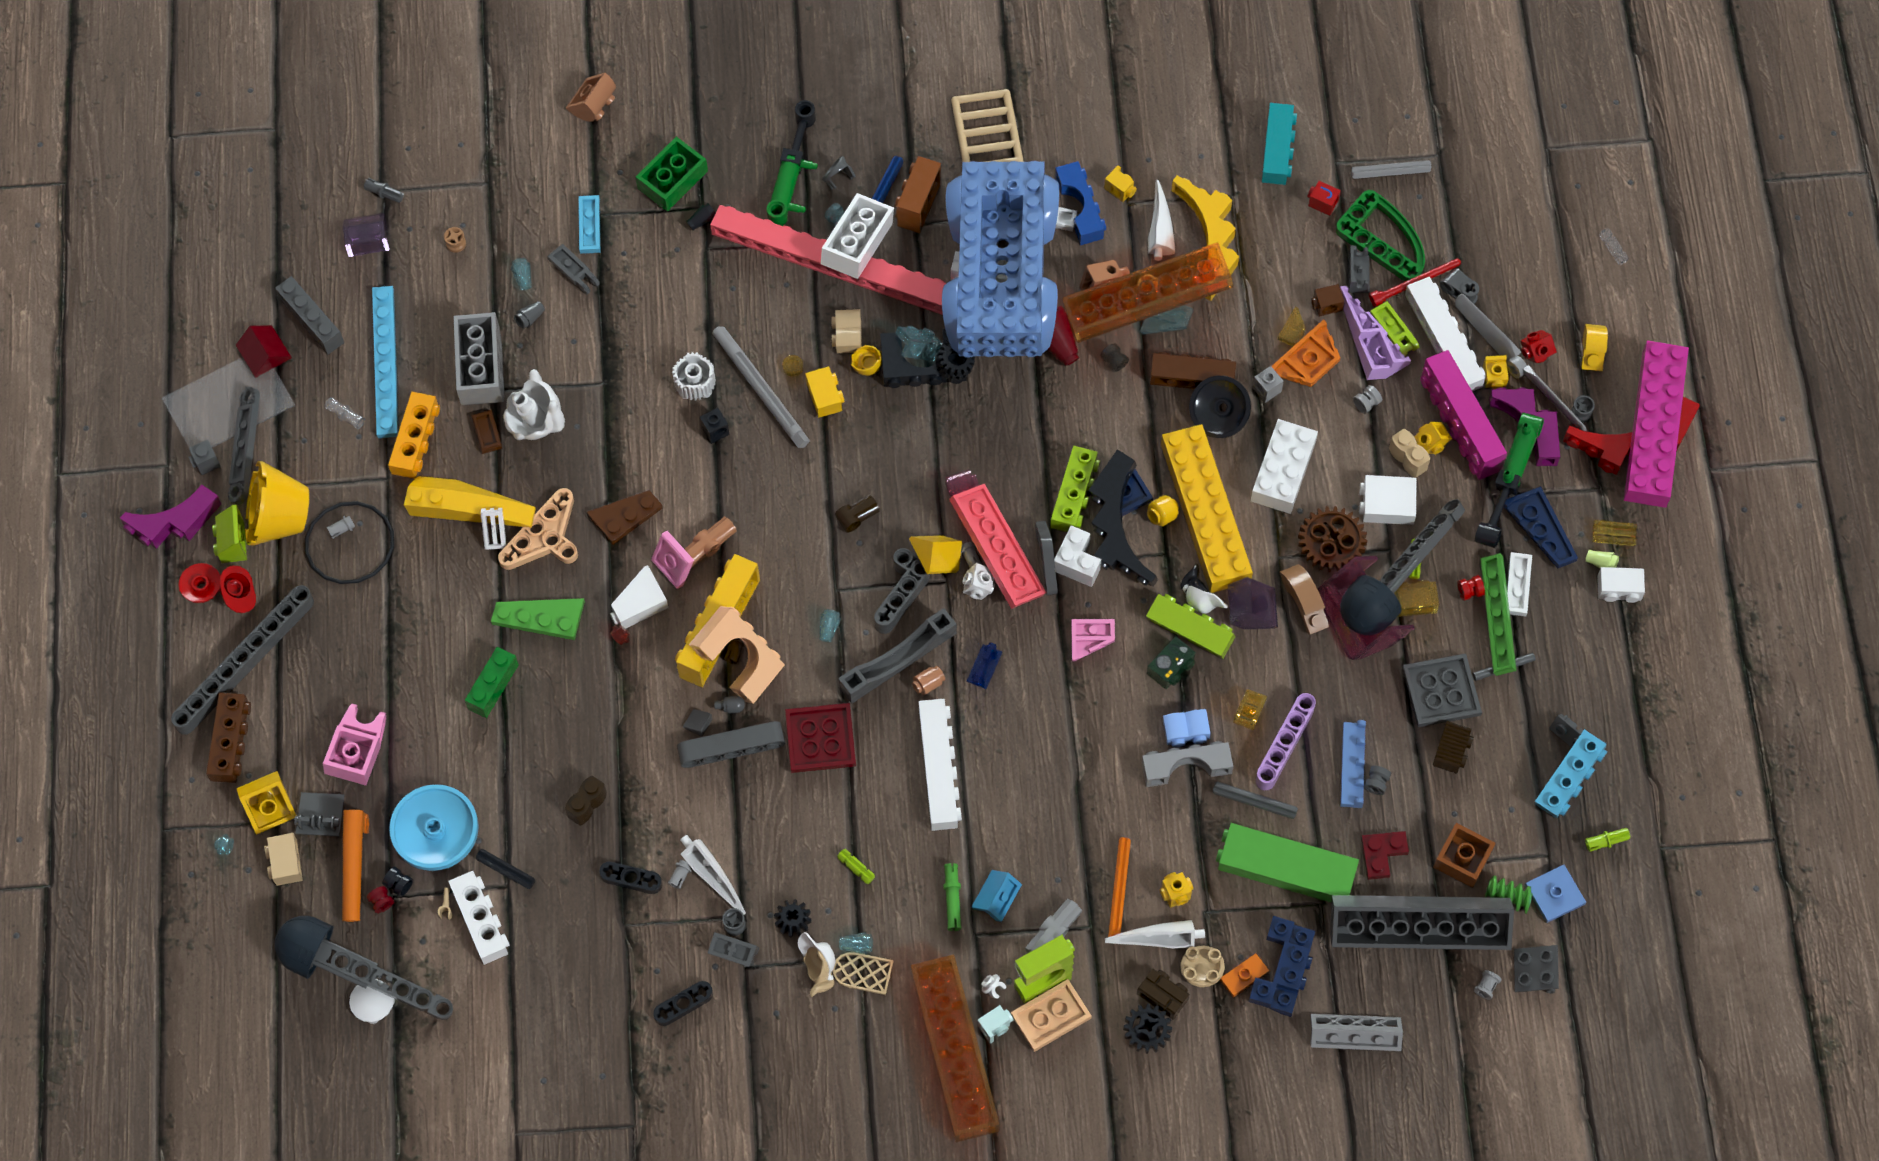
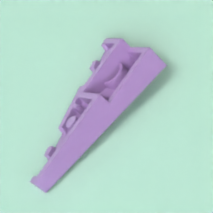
M1340 286L1345 301L1343 309L1367 380L1386 379L1411 363V359L1409 357L1405 358L1399 351L1400 346L1397 343L1393 344L1387 337L1388 333L1369 311L1365 312L1358 299H1354L1348 293V287Z

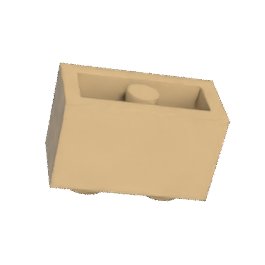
M294 833L267 838L268 845L265 846L266 858L270 859L271 866L267 867L269 879H273L276 886L303 881L298 842Z

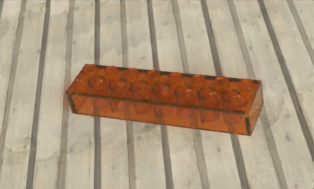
M1216 242L1062 298L1077 343L1228 290L1233 288V282L1219 243Z
M954 954L911 965V975L955 1142L999 1132L998 1116Z

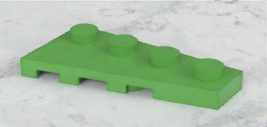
M581 598L496 602L491 623L492 625L575 640L585 600Z

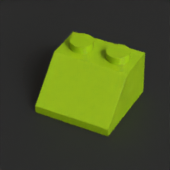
M232 505L215 516L216 524L212 525L213 535L217 538V544L213 546L214 554L219 557L221 563L247 560L245 522L237 505Z

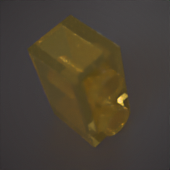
M1421 580L1412 584L1403 582L1394 593L1401 605V613L1397 617L1434 614L1438 611L1439 599L1436 581Z

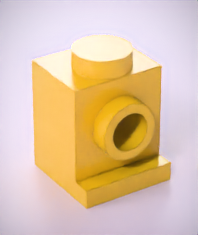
M1118 165L1105 178L1104 189L1122 202L1128 197L1131 198L1137 190L1133 179L1128 174H1123L1121 167Z
M1506 355L1485 357L1483 363V370L1486 375L1485 388L1497 389L1507 386L1509 379Z

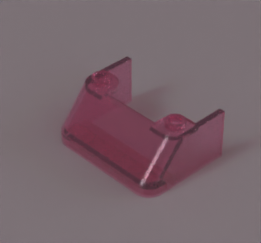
M1377 556L1354 557L1318 588L1325 606V615L1347 657L1351 660H1360L1392 647L1415 629L1414 625L1388 626L1378 634L1361 635L1351 630L1345 624L1340 611L1341 599L1358 576L1366 575L1364 571L1378 560Z

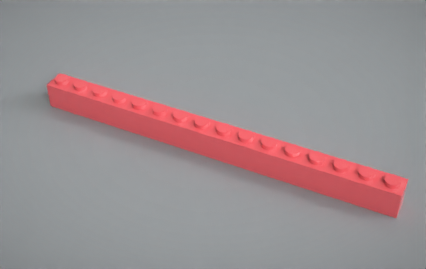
M720 205L710 224L712 235L943 315L942 291L946 283L941 279H933L921 272H912L901 265L895 266L883 259L872 257L859 278L856 279L821 265V252L823 245L827 241L826 239H817L806 232L794 231L788 226L774 224L771 220L757 218L751 213L737 211L731 206L725 207Z

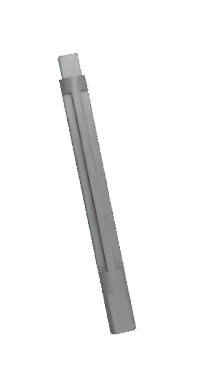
M719 326L715 328L712 334L791 440L798 448H804L810 440L726 328Z

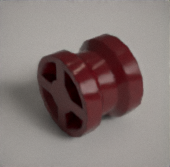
M385 886L372 890L366 897L373 904L375 913L384 912L394 904V900L388 896V890Z

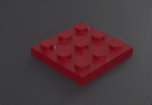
M850 703L785 709L791 773L856 767Z

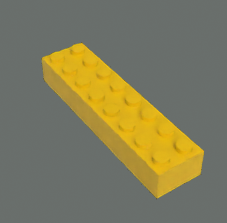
M1203 425L1162 434L1161 447L1210 593L1251 583L1253 572Z

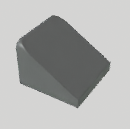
M693 709L683 728L702 737L713 719L712 714Z

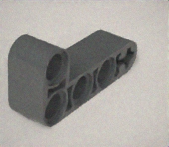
M900 548L894 553V568L903 576L874 616L875 628L882 634L893 630L930 579V574L926 573L918 556L906 548ZM900 559L908 560L907 563H899L898 561ZM917 570H924L925 573H924V574H917L916 571H917ZM906 586L913 587V589L910 591L904 590L903 588ZM894 602L901 603L899 607H894L891 604Z

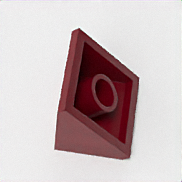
M272 325L249 326L236 344L238 351L255 378L292 358Z

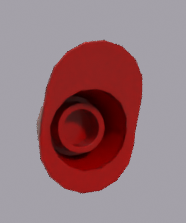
M235 565L223 570L220 576V593L225 604L237 613L251 611L256 604V594L249 572L241 566Z

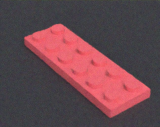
M985 483L953 495L949 499L1010 608L1013 609L1046 594L1047 592Z

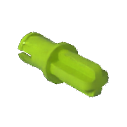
M1627 828L1610 833L1604 831L1603 834L1585 838L1586 847L1589 852L1605 847L1611 848L1612 844L1629 840L1630 833Z

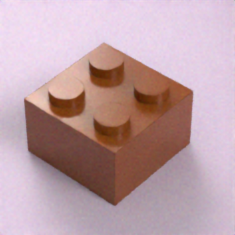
M1456 823L1433 868L1473 888L1496 843Z

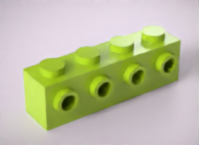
M1073 446L1051 517V528L1068 532L1070 526L1081 528L1084 518L1081 512L1082 509H1087L1089 502L1087 493L1095 482L1092 476L1094 472H1098L1100 460H1097V451Z
M1168 594L1164 596L1157 595L1146 615L1148 620L1224 659L1235 639L1232 628L1223 623L1220 626L1213 623L1214 619L1206 614L1200 616L1194 613L1195 609L1187 604L1181 606L1175 603L1176 599Z

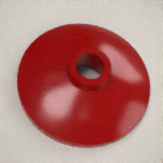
M206 563L191 565L180 576L179 590L182 596L190 602H207L213 599L220 591V574L215 567ZM200 584H205L203 588H198Z

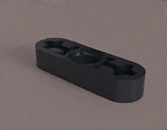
M610 861L603 863L599 870L601 879L607 884L648 894H656L662 888L661 877L656 872ZM610 868H613L614 873L620 874V870H623L620 876L621 880H618V875L611 874L610 877H607L605 871H609ZM628 873H635L637 879L633 883H628L625 881V876ZM641 875H643L644 881L650 882L652 878L655 879L657 885L653 884L652 887H649V884L644 881H642V885H640Z
M699 981L657 1005L653 1011L656 1023L661 1026H667L709 1002L713 997L711 985L706 981ZM698 989H708L706 991L707 995L705 997H703V995H698ZM690 993H693V996H696L695 999L697 1002L693 1003V999ZM681 998H686L690 1001L689 1006L685 1009H680L677 1006V1002ZM673 1004L677 1014H674L672 1010L667 1014V1019L664 1020L663 1017L658 1018L660 1016V1011L663 1010L665 1013L670 1011V1005Z

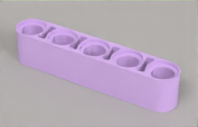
M1303 693L1297 697L1262 761L1256 776V785L1261 790L1265 791L1273 788L1311 719L1316 704L1315 698L1311 694ZM1306 703L1310 708L1304 709L1300 704ZM1297 721L1300 723V726H1292L1290 722ZM1288 739L1291 743L1285 745L1280 740ZM1278 757L1281 759V762L1275 763L1270 758ZM1269 775L1271 780L1265 781L1261 776Z

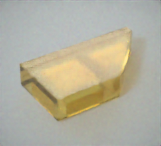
M1295 306L1278 335V340L1292 347L1302 339L1306 331L1298 307Z

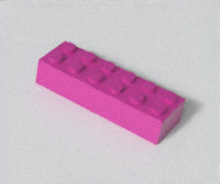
M1449 350L1427 358L1420 378L1421 384L1425 389H1428L1433 405H1437L1440 410V417L1449 426L1452 439L1458 442L1461 455L1467 458L1470 471L1473 475L1476 474L1479 480L1498 473L1502 470L1507 452Z

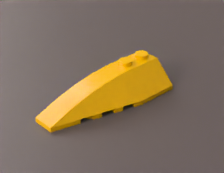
M417 476L410 483L404 506L410 516L482 523L481 509L486 508V510H490V508H494V510H498V508H503L504 525L532 528L536 510L534 506L459 480ZM498 515L495 516L496 524H499ZM486 516L487 523L491 524L490 516Z

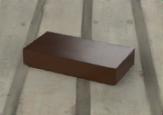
M492 410L471 415L482 454L503 449Z

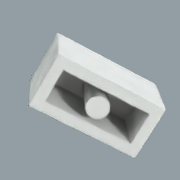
M1600 568L1597 576L1598 599H1604L1607 602L1626 600L1631 603L1642 600L1645 593L1644 569Z

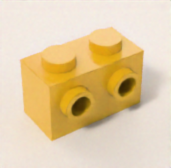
M829 366L805 373L806 384L818 418L842 411V403L845 402L841 390H837V376L835 373H831Z

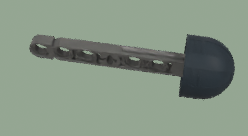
M1454 499L1445 504L1438 512L1439 514L1430 521L1380 580L1371 576L1361 575L1349 586L1341 599L1340 611L1345 624L1351 630L1361 635H1375L1385 630L1399 616L1401 605L1394 594L1395 591L1449 531L1453 523L1463 515L1465 509L1460 500Z
M311 916L294 917L284 923L276 935L275 951L279 961L288 970L307 979L310 978L318 966L365 989L368 986L420 1011H427V1014L437 1019L446 1020L453 1013V1005L448 999L438 994L434 997L431 991L377 967L378 963L330 942L334 926ZM332 951L335 952V954L332 956L331 963H328V961L331 958ZM340 956L348 959V964L344 968H339L335 965V960ZM357 967H367L368 974L365 977H358L355 974ZM383 976H386V981L391 984L393 979L396 980V982L393 984L392 991H388L390 989V986L387 984H382V986H378V981L376 980L377 977L382 978ZM401 984L409 988V992L405 996H399L396 993V988ZM426 994L429 997V1002L423 1006L417 1004L416 998L418 995ZM441 1003L447 1004L450 1008L449 1012L445 1015H440L436 1011L437 1006Z

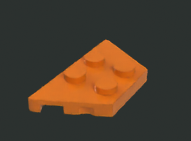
M1323 319L1271 366L1281 378L1312 387L1340 361L1341 357L1334 346V340L1332 335L1329 334L1326 321Z

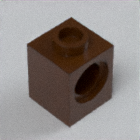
M1339 284L1315 289L1314 296L1311 298V304L1313 309L1317 310L1319 317L1343 311L1345 301Z

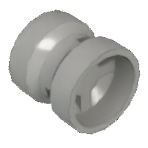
M1369 385L1362 394L1359 393L1353 397V402L1360 412L1366 414L1373 405H1378L1382 402V396L1374 386Z

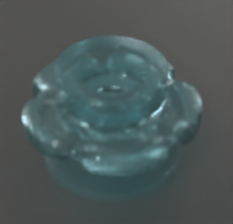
M228 834L218 837L215 842L217 854L229 855L231 853L234 839L228 837Z

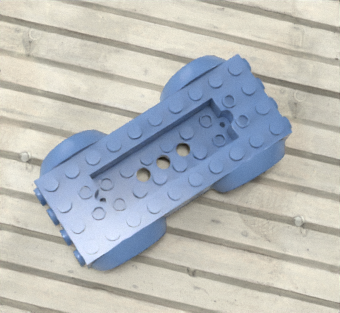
M962 162V175L950 181L946 187L948 224L953 240L960 244L959 277L952 279L943 287L942 312L950 346L959 356L1035 357L1042 356V353L1050 347L1055 327L1058 293L1056 283L1043 277L1044 245L1053 240L1059 207V183L1045 174L1044 162ZM1005 240L1009 245L1002 249L997 246V242ZM1000 260H1005L1008 262L1006 265L1002 266L997 264V262ZM999 274H1005L1008 279L1000 283L996 280V277Z

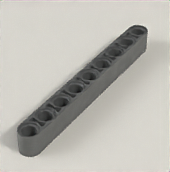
M299 585L293 588L174 711L171 721L180 734L186 735L191 733L217 706L219 693H230L311 609L314 600L306 586ZM301 596H307L306 599L302 601L298 600ZM292 611L290 615L283 616L285 612ZM277 626L276 630L269 631L271 627ZM262 642L260 646L254 647L255 643ZM242 657H248L246 661L239 662ZM233 672L230 677L224 678L226 673ZM212 688H218L216 692L209 693ZM203 703L200 708L194 709L195 705ZM182 719H188L185 724L179 725Z

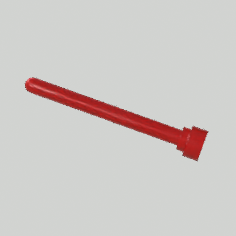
M1458 258L1451 260L1383 292L1373 291L1368 294L1370 302L1376 308L1386 302V299L1405 291L1407 285L1427 277L1432 279L1460 266L1461 260Z

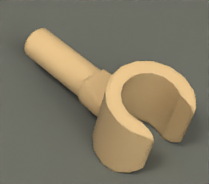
M444 888L443 903L438 909L440 919H442L444 911H448L449 920L453 916L449 907L450 888Z

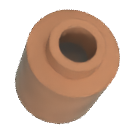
M938 666L929 667L913 677L914 682H912V686L918 694L926 695L941 686L942 682L945 681V676Z

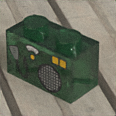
M1175 636L1148 665L1147 674L1167 690L1170 685L1175 686L1181 679L1180 675L1185 670L1189 671L1195 664V651Z

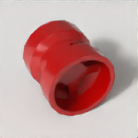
M1479 575L1473 576L1470 580L1462 579L1457 581L1459 595L1463 601L1469 600L1472 596L1480 597L1485 595L1484 584Z

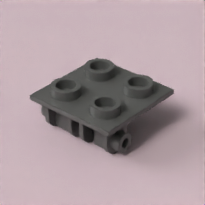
M301 792L298 816H295L294 824L297 825L295 834L339 836L345 795Z
M1558 945L1514 949L1515 992L1546 990V993H1555V989H1559Z

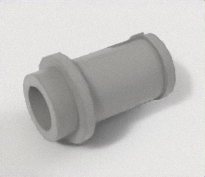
M343 516L344 519L327 526L333 539L348 530L353 531L352 528L355 525L350 516L346 518Z
M972 542L964 543L961 547V554L964 555L969 569L976 563L982 565L975 551L976 546Z
M680 860L679 863L676 862V869L670 881H668V884L676 889H681L687 874L692 871L690 865L684 860Z

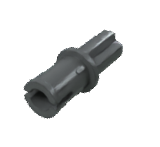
M368 178L365 181L364 189L379 195L380 198L386 197L400 203L404 197L402 192L389 187L388 183L383 184L372 178Z

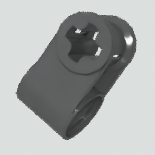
M1458 268L1452 269L1440 281L1441 289L1448 295L1456 299L1460 294H1464L1473 304H1476L1479 285Z

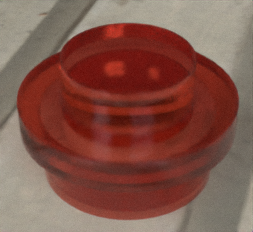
M614 625L612 627L613 630L610 634L617 643L622 645L630 641L628 638L630 634L623 626L618 627Z

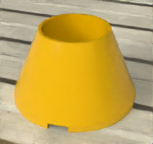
M258 461L256 466L259 468L258 471H253L246 505L245 519H248L249 529H245V539L247 545L250 546L302 533L305 528L309 508V489L307 486L269 464Z

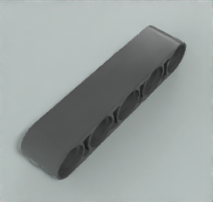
M774 721L683 741L677 745L681 767L691 768L777 749L785 745V739L781 723Z

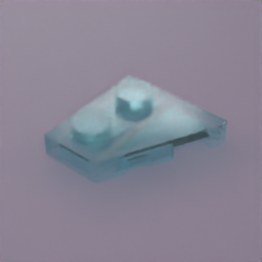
M1154 296L1140 330L1141 334L1185 330L1193 314V308Z

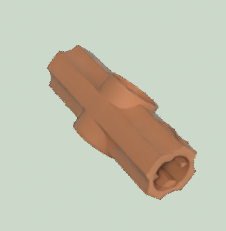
M724 516L710 529L700 531L694 537L693 542L684 549L694 560L692 567L703 558L713 556L719 550L721 544L737 532L736 527L728 518Z

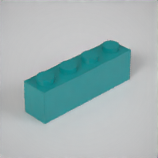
M1270 103L1262 183L1286 185L1287 177L1291 178L1292 165H1288L1289 160H1293L1294 148H1290V143H1294L1295 130H1292V125H1296L1297 113H1293L1294 105Z

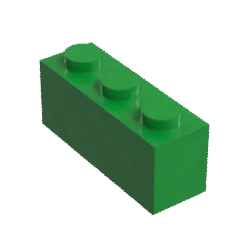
M496 647L465 699L468 710L487 719L519 666L516 655Z

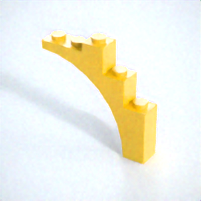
M1177 175L1172 181L1171 191L1182 198L1195 212L1206 236L1207 257L1201 272L1195 280L1194 291L1211 301L1238 266L1239 255L1234 250L1227 249L1235 237L1236 228L1229 221H1224V218L1231 211L1232 199L1227 194L1220 193L1217 190L1212 195H1209L1206 190L1194 186L1188 179Z

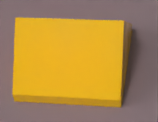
M941 535L911 536L909 538L927 574L956 573L959 571L962 541Z

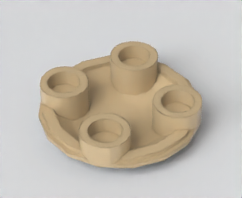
M1205 945L1189 947L1180 963L1184 979L1197 987H1209L1217 983L1225 970L1221 952L1216 948Z

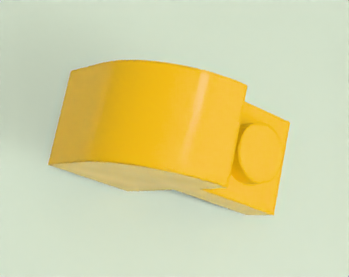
M1585 324L1581 369L1603 371L1608 340L1606 326Z

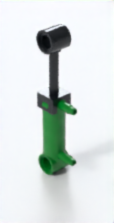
M802 100L795 106V117L798 124L792 148H783L780 158V169L770 203L767 205L768 220L780 226H784L787 223L788 211L804 213L806 211L805 206L791 203L795 185L802 168L810 170L818 168L817 163L804 160L803 152L799 151L805 128L811 127L816 121L814 104L808 100Z
M1525 412L1522 413L1503 469L1499 471L1495 482L1496 490L1500 491L1489 523L1481 522L1479 524L1474 539L1475 542L1492 548L1497 547L1502 528L1496 525L1508 494L1517 496L1522 475L1536 439L1542 431L1544 418Z

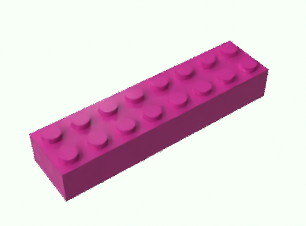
M1648 340L1645 344L1641 359L1624 501L1666 508L1671 498L1689 347Z

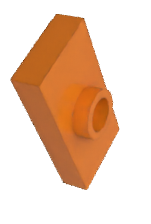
M1255 953L1222 976L1220 981L1234 998L1254 984L1255 977L1261 979L1267 975L1269 969Z

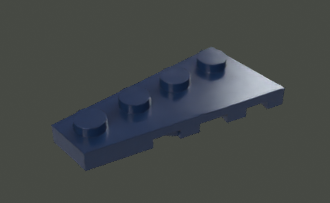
M1541 486L1506 499L1504 508L1557 569L1578 560Z

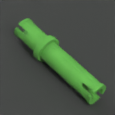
M951 863L944 865L945 884L943 885L944 890H946L947 930L953 931L954 928V931H959L962 929L959 901L961 883L958 882V864L953 863V866H951Z

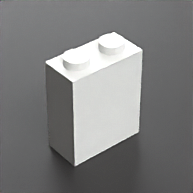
M1366 475L1364 483H1360V495H1363V502H1360L1359 514L1363 515V522L1414 525L1416 518V478Z

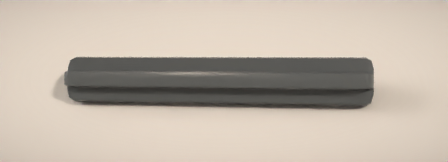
M1221 782L1214 784L1213 793L1291 819L1296 817L1298 808Z

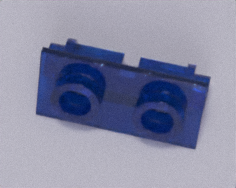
M989 642L988 645H982L966 682L987 689L1003 653L996 649V644Z

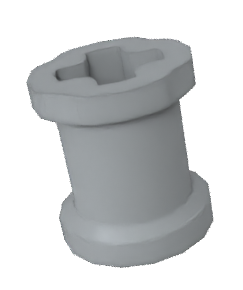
M1485 970L1482 973L1483 978L1480 984L1475 986L1474 992L1484 999L1491 1000L1496 985L1502 979L1494 972Z

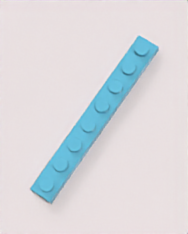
M393 286L373 287L376 431L378 438L397 437L399 428Z

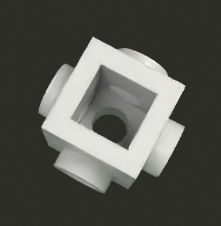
M976 563L967 570L963 578V593L970 595L974 599L982 600L993 592L995 583L988 567Z

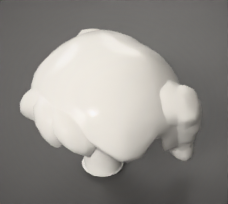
M535 369L531 370L529 380L524 383L523 389L519 392L511 393L507 398V409L503 414L505 427L508 432L513 434L516 440H537L550 433L560 432L565 426V418L561 411L559 398L551 386L542 381L538 371Z

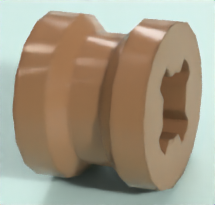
M458 227L446 230L444 240L447 249L454 253L461 252L466 247L463 231Z

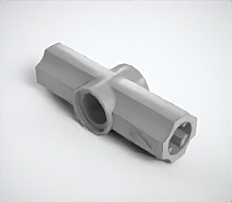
M1067 899L1053 916L1050 915L1043 922L1039 932L1027 944L1025 950L1029 953L1060 935L1065 937L1069 930L1068 928L1080 916L1082 909L1074 901Z

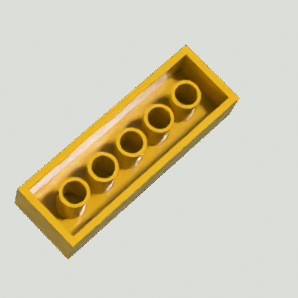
M734 554L731 560L728 559L726 562L725 572L722 578L719 577L717 579L713 595L707 597L703 613H699L695 620L696 626L694 630L689 631L683 650L680 649L675 657L679 677L702 688L721 652L713 661L704 660L689 646L690 642L720 606L734 607L739 611V617H741L760 582L758 564L737 554Z

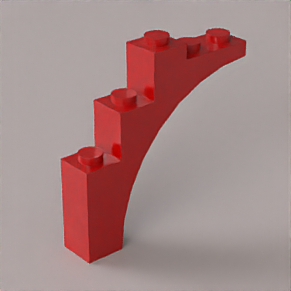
M1683 397L1677 450L1700 407V404L1686 397ZM1569 426L1563 442H1566L1572 448H1578L1586 452L1591 457L1599 458L1598 467H1601L1607 473L1617 475L1626 456L1630 455L1632 432L1624 434H1597Z

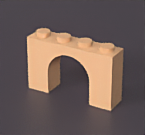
M720 606L690 642L689 646L702 659L713 661L728 642L735 638L741 639L748 651V661L745 669L729 688L737 696L743 698L745 702L754 704L785 664L780 660L781 656L766 645L767 641L754 633L753 626L739 617L740 613L734 607Z

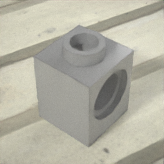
M1270 366L1254 377L1252 388L1266 403L1282 392L1284 381Z

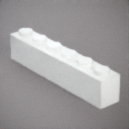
M1430 277L1407 285L1405 296L1436 353L1439 354L1449 350L1471 390L1475 391L1482 388L1486 378L1485 372L1482 367L1478 366L1473 350L1468 348L1465 335L1460 333L1457 328L1458 324L1455 317H1451L1447 302L1440 297L1437 284L1433 283Z
M945 699L919 701L932 831L958 828V821H961L962 817L961 808H956L955 801L959 800V789L954 787L953 780L957 779L956 766L952 767L951 759H955L954 746L949 745V739H953L952 726H947V719H951L950 706H945Z

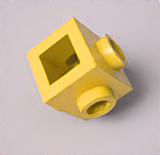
M1442 422L1425 424L1419 428V432L1414 436L1418 445L1422 446L1428 454L1434 455L1442 452L1444 446L1452 440Z
M1174 872L1164 877L1160 893L1163 900L1168 902L1170 908L1176 905L1181 906L1191 899L1193 885L1189 877L1185 878L1183 872L1178 874Z

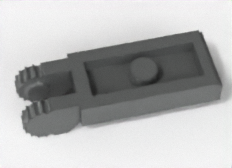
M561 244L547 256L548 260L586 295L590 293V289L582 279L587 277L596 287L600 284V281L590 272V269L564 244Z

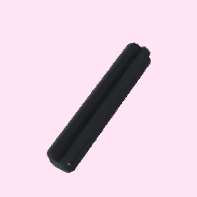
M480 849L476 855L477 861L527 889L533 887L535 883L534 877L484 849Z

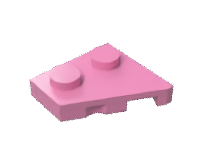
M1072 619V661H1077L1115 642V619Z

